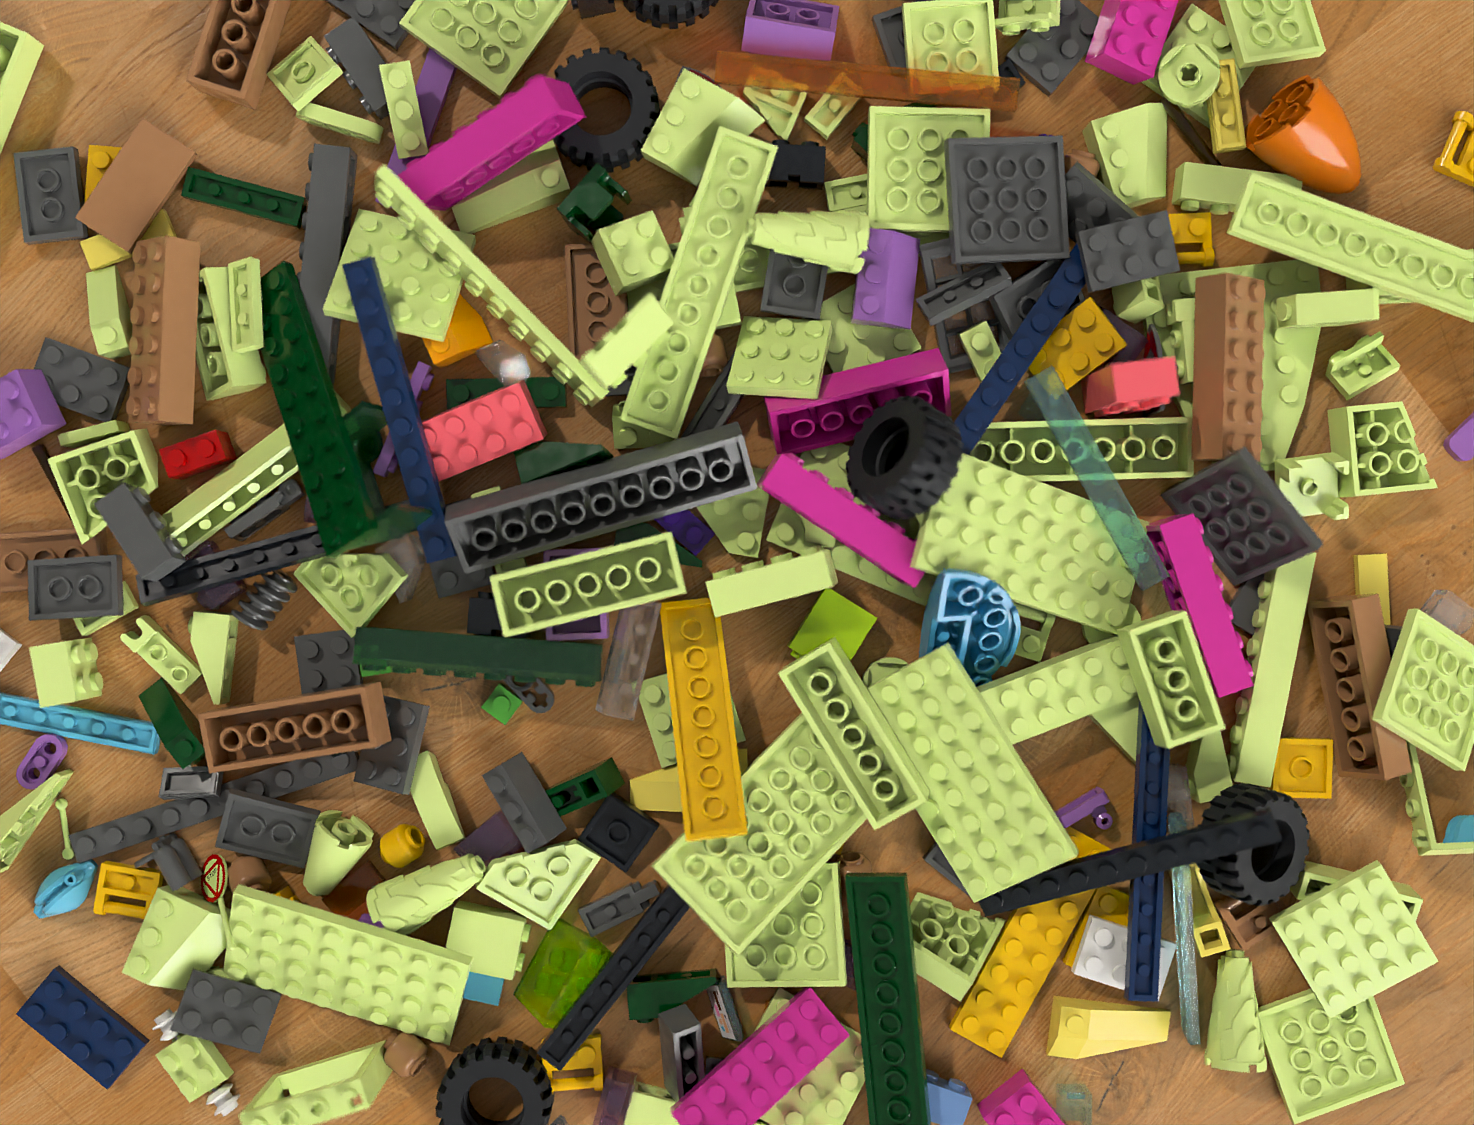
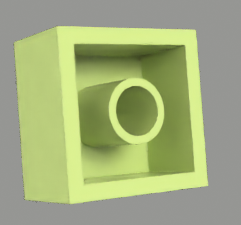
M653 210L599 229L591 240L615 296L669 276L674 257Z
M92 637L29 647L40 708L102 696L103 678L98 672L96 663L98 650L92 641Z

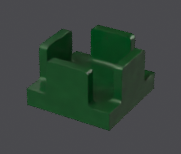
M596 163L556 209L570 229L578 236L581 235L592 245L593 235L586 227L590 226L597 232L599 229L623 221V214L611 205L614 200L613 197L615 195L618 196L627 205L632 200L628 192L612 179L601 165Z

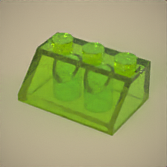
M559 918L553 928L546 932L513 995L545 1028L553 1029L610 958L612 952L596 937H591L589 933Z

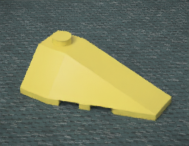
M747 748L737 749L740 775L748 767ZM677 764L630 779V803L640 810L682 812Z
M1053 996L1046 1054L1048 1056L1079 1059L1167 1041L1171 1011Z

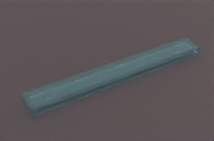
M1050 366L1024 381L1140 590L1145 591L1169 577L1168 571L1054 367Z
M1180 812L1169 813V834L1188 829V825ZM1189 864L1172 869L1181 1028L1187 1042L1190 1045L1200 1044Z

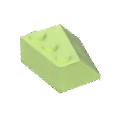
M683 69L641 152L644 159L697 187L701 182L719 126L748 136L762 125L765 119L735 95Z
M1146 103L1089 122L1082 133L1088 152L1095 154V160L1100 164L1097 179L1130 208L1166 197L1167 111L1162 103Z
M649 293L580 360L579 364L604 389L610 385L615 389L627 377L624 371L631 364L637 368L649 356L646 350L654 342L659 346L671 335L668 328L673 322L655 297Z
M1402 401L1347 406L1327 410L1331 452L1349 460V474L1344 475L1338 471V498L1438 488L1434 478L1430 479L1425 467L1427 460L1424 453H1420L1414 440L1416 433Z
M147 428L132 430L48 458L81 544H85L108 526L94 505L97 501L123 483L136 487L140 486L148 495L158 488V456Z
M169 885L157 888L121 973L147 985L185 991L193 968L207 972L215 963L214 961L226 949L227 939L219 904L217 902H208L204 896L184 887L173 892ZM226 907L228 919L230 922L231 909Z
M917 892L910 904L916 972L930 983L958 1001H961L973 984L1006 920L998 917L993 920L981 916L980 911L973 909L969 911L953 907L951 902Z

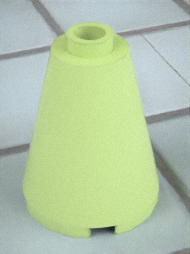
M327 810L320 813L315 822L303 884L311 895L322 896L330 894L371 847L374 835L373 830L360 818L354 815L350 819L342 817L343 812L338 810Z

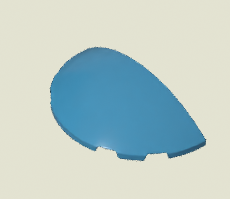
M943 569L932 586L926 604L920 637L919 658L949 643L976 687L991 682L992 675L1000 666H1008L1020 639L1021 622L1019 612L1016 606H1014L1009 593L996 581H992L979 573L967 570Z

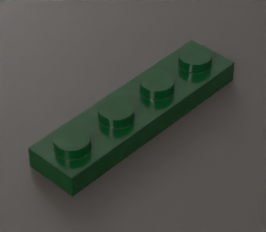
M188 167L181 196L185 199L299 229L301 228L302 217L308 202L305 197Z
M555 377L446 379L447 409L449 410L521 379H524L536 408L567 407L566 383H560Z

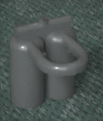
M170 833L166 837L165 835L159 837L160 840L152 844L154 852L134 863V867L138 868L154 859L172 892L203 874L184 839L178 838L175 833Z

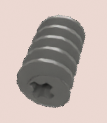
M281 569L273 571L272 574H261L266 582L262 584L255 581L253 585L258 592L247 591L246 595L251 601L248 603L240 600L238 603L243 611L240 612L232 609L231 614L240 622L253 629L266 630L268 628L267 621L275 619L274 611L280 612L283 609L281 602H288L290 600L289 593H296L298 590L292 578Z

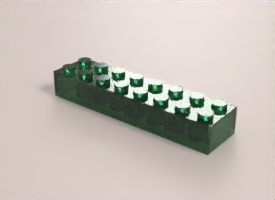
M356 627L353 664H362V670L364 671L386 670L387 666L393 667V673L411 674L416 673L417 669H423V675L441 676L446 675L447 671H454L453 677L472 678L476 677V673H484V679L502 680L506 679V675L515 676V682L533 683L536 681V677L545 678V684L563 685L566 684V680H576L575 686L594 687L596 682L603 680L605 644Z

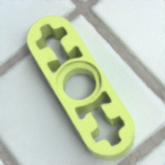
M310 102L296 113L298 119L309 124L376 144L380 143L384 130L382 126L372 121Z

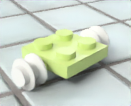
M169 1008L154 1019L157 1025L152 1030L161 1029L163 1035L160 1041L172 1039V1043L155 1056L189 1103L209 1092L211 1094L208 1096L206 1105L215 1104L217 1109L214 1116L219 1113L223 1117L239 1105L236 1100L241 1095L233 1096L231 1094L232 1083L223 1085L220 1083L227 1080L234 1071L212 1041L170 1031L176 1011L172 1012Z

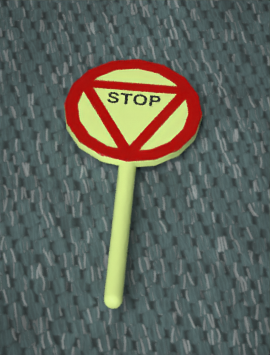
M212 854L207 858L202 869L201 890L208 902L218 901L228 948L230 951H234L235 945L223 898L228 882L227 864L221 855Z

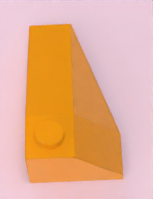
M460 293L444 342L422 337L434 365L440 369L494 345L483 318Z

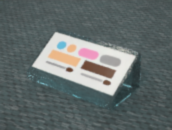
M724 975L717 977L716 983L707 988L706 991L721 1036L733 1041H742L744 1038L743 1027L730 988H727V979Z

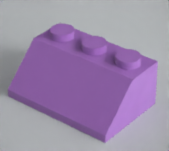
M750 0L745 19L741 51L758 57L764 55L773 56L785 62L793 60L806 62L814 67L829 66L839 6L808 0Z
M869 228L867 251H862V254L858 256V258H865L859 274H856L851 324L911 329L920 239L893 230Z

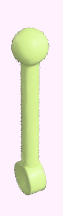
M60 798L55 802V806L60 812L65 844L62 856L64 859L70 860L75 857L68 836L70 835L66 815L68 802L66 799Z

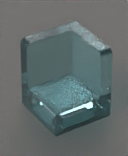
M1056 1084V1111L1063 1120L1080 1121L1082 1125H1092V1094L1086 1084Z

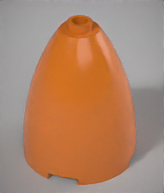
M1309 75L1300 77L1272 96L1274 101L1267 106L1261 117L1259 115L1253 116L1244 131L1246 147L1274 171L1303 181L1302 185L1305 187L1333 194L1350 193L1359 185L1361 177V159L1352 126L1333 93L1319 77L1314 79Z

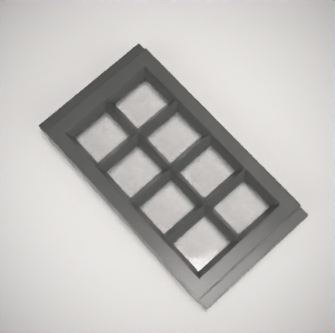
M950 238L918 245L927 293L985 264H951ZM989 298L934 325L937 345L949 374L973 368L957 334L983 320L987 321L1001 353L1008 344L1009 339Z

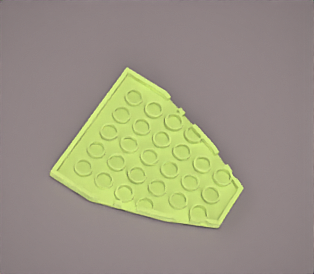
M1297 259L1158 276L1164 308L1143 319V327L1146 339L1149 324L1155 325L1161 343L1163 358L1175 357V350L1170 345L1172 326L1166 325L1165 304H1172V301L1177 299L1195 298L1197 277L1227 272L1264 280L1266 295L1264 299L1265 327L1263 330L1264 359L1262 361V450L1260 452V462L1258 463L1265 471L1275 470V460L1286 458L1304 409L1321 327L1278 328L1276 317L1277 298L1295 294L1321 293L1318 266ZM1193 383L1178 385L1179 395L1172 398L1181 417H1192Z

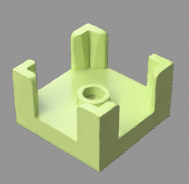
M1334 452L1275 460V484L1302 517L1325 514L1333 520L1349 518L1348 503L1338 498V471L1348 475L1349 460Z

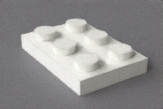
M1089 914L1071 971L1076 975L1125 990L1128 927ZM1161 938L1158 1001L1177 946L1173 941Z

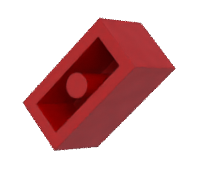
M213 430L159 449L168 477L179 480L226 465L237 459L228 432Z

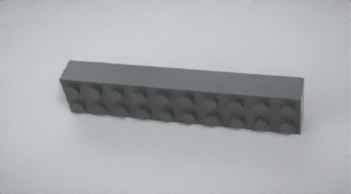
M737 421L448 505L445 510V524L464 573L467 574L758 488L744 436Z

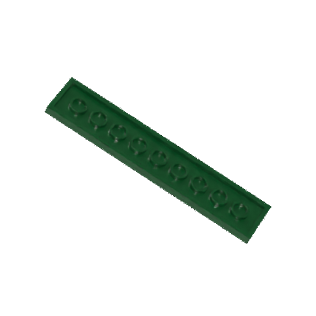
M283 261L261 277L264 347L260 349L326 557L337 558L379 532L380 527L293 264Z
M847 873L845 875L869 1124L931 1125L907 873Z

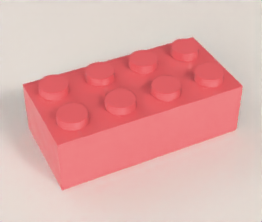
M1175 357L1111 364L1086 376L1081 380L1085 414L1094 413L1095 418L1113 416V414H1118L1124 411V415L1140 413L1144 410L1159 407L1162 404H1168L1169 398L1179 395Z
M524 379L422 420L439 482L540 441L548 434Z

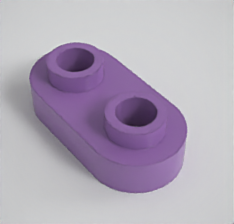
M46 734L35 740L16 772L17 780L22 787L36 789L53 776L68 750L67 742L62 736ZM51 743L56 746L55 753L50 750ZM35 768L40 771L39 778L34 775Z

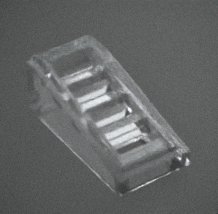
M502 340L495 341L475 352L477 358L506 387L531 375L525 355Z

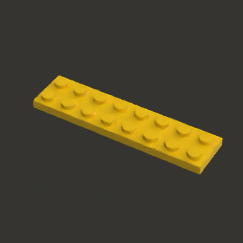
M710 597L659 603L686 842L748 835L721 616H714Z
M1071 826L1065 828L1079 851L1077 857L1070 860L1111 850V848ZM1096 889L1014 909L949 1024L950 1030L1002 1058Z

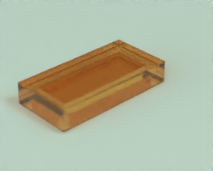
M368 860L321 900L332 913L347 917L367 900V893L372 889L371 887L387 880L373 863Z

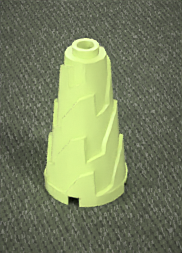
M837 210V212L811 211V213L780 211L778 214H755L753 219L748 218L746 237L751 238V244L774 249L775 253L804 258L803 261L830 266V269L859 274L865 258H857V256H860L862 251H867L869 215H866L867 212Z
M469 853L454 860L443 861L432 867L428 865L408 875H400L371 887L372 889L367 893V907L373 924L381 921L384 926L383 929L408 936L429 922L434 915L449 907L455 899L483 878V872H485L486 867L482 858Z
M1229 949L1226 950V955H1221V960L1218 959L1216 989L1212 1001V1013L1208 1027L1204 1064L1207 1066L1211 1063V1067L1216 1069L1249 1073V1065H1256V1073L1267 1071V1060L1264 1054L1263 1032L1254 990L1252 962L1249 961V957L1244 956L1243 950Z

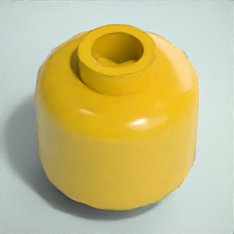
M403 823L396 826L380 839V856L382 860L396 868H403L409 865L424 852L425 838L418 827Z

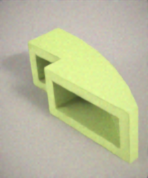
M428 750L420 753L410 792L436 850H440L466 838L449 786L443 780L436 756Z

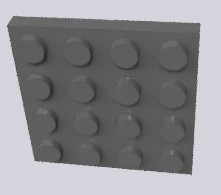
M1063 136L948 138L944 141L951 264L1048 261L1070 258Z
M1245 446L1227 455L1224 459H1220L1194 473L1192 477H1187L1172 485L1161 494V497L1176 515L1194 513L1195 518H1199L1204 530L1201 536L1205 546L1210 548L1214 562L1234 586L1318 551L1324 544Z

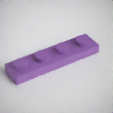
M418 361L410 380L419 413L423 402L419 401L423 389L429 390L434 378V374L430 373L432 367ZM390 432L373 470V473L383 477H387L389 472L394 474L399 464Z

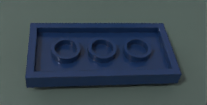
M60 965L50 972L16 1013L17 1016L107 1090L150 1041Z

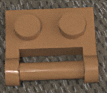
M1227 897L1223 901L1221 899L1215 901L1213 905L1239 947L1245 951L1276 931L1269 918L1287 908L1280 897L1278 901L1263 906L1252 905L1234 917L1230 910L1243 903L1242 901Z

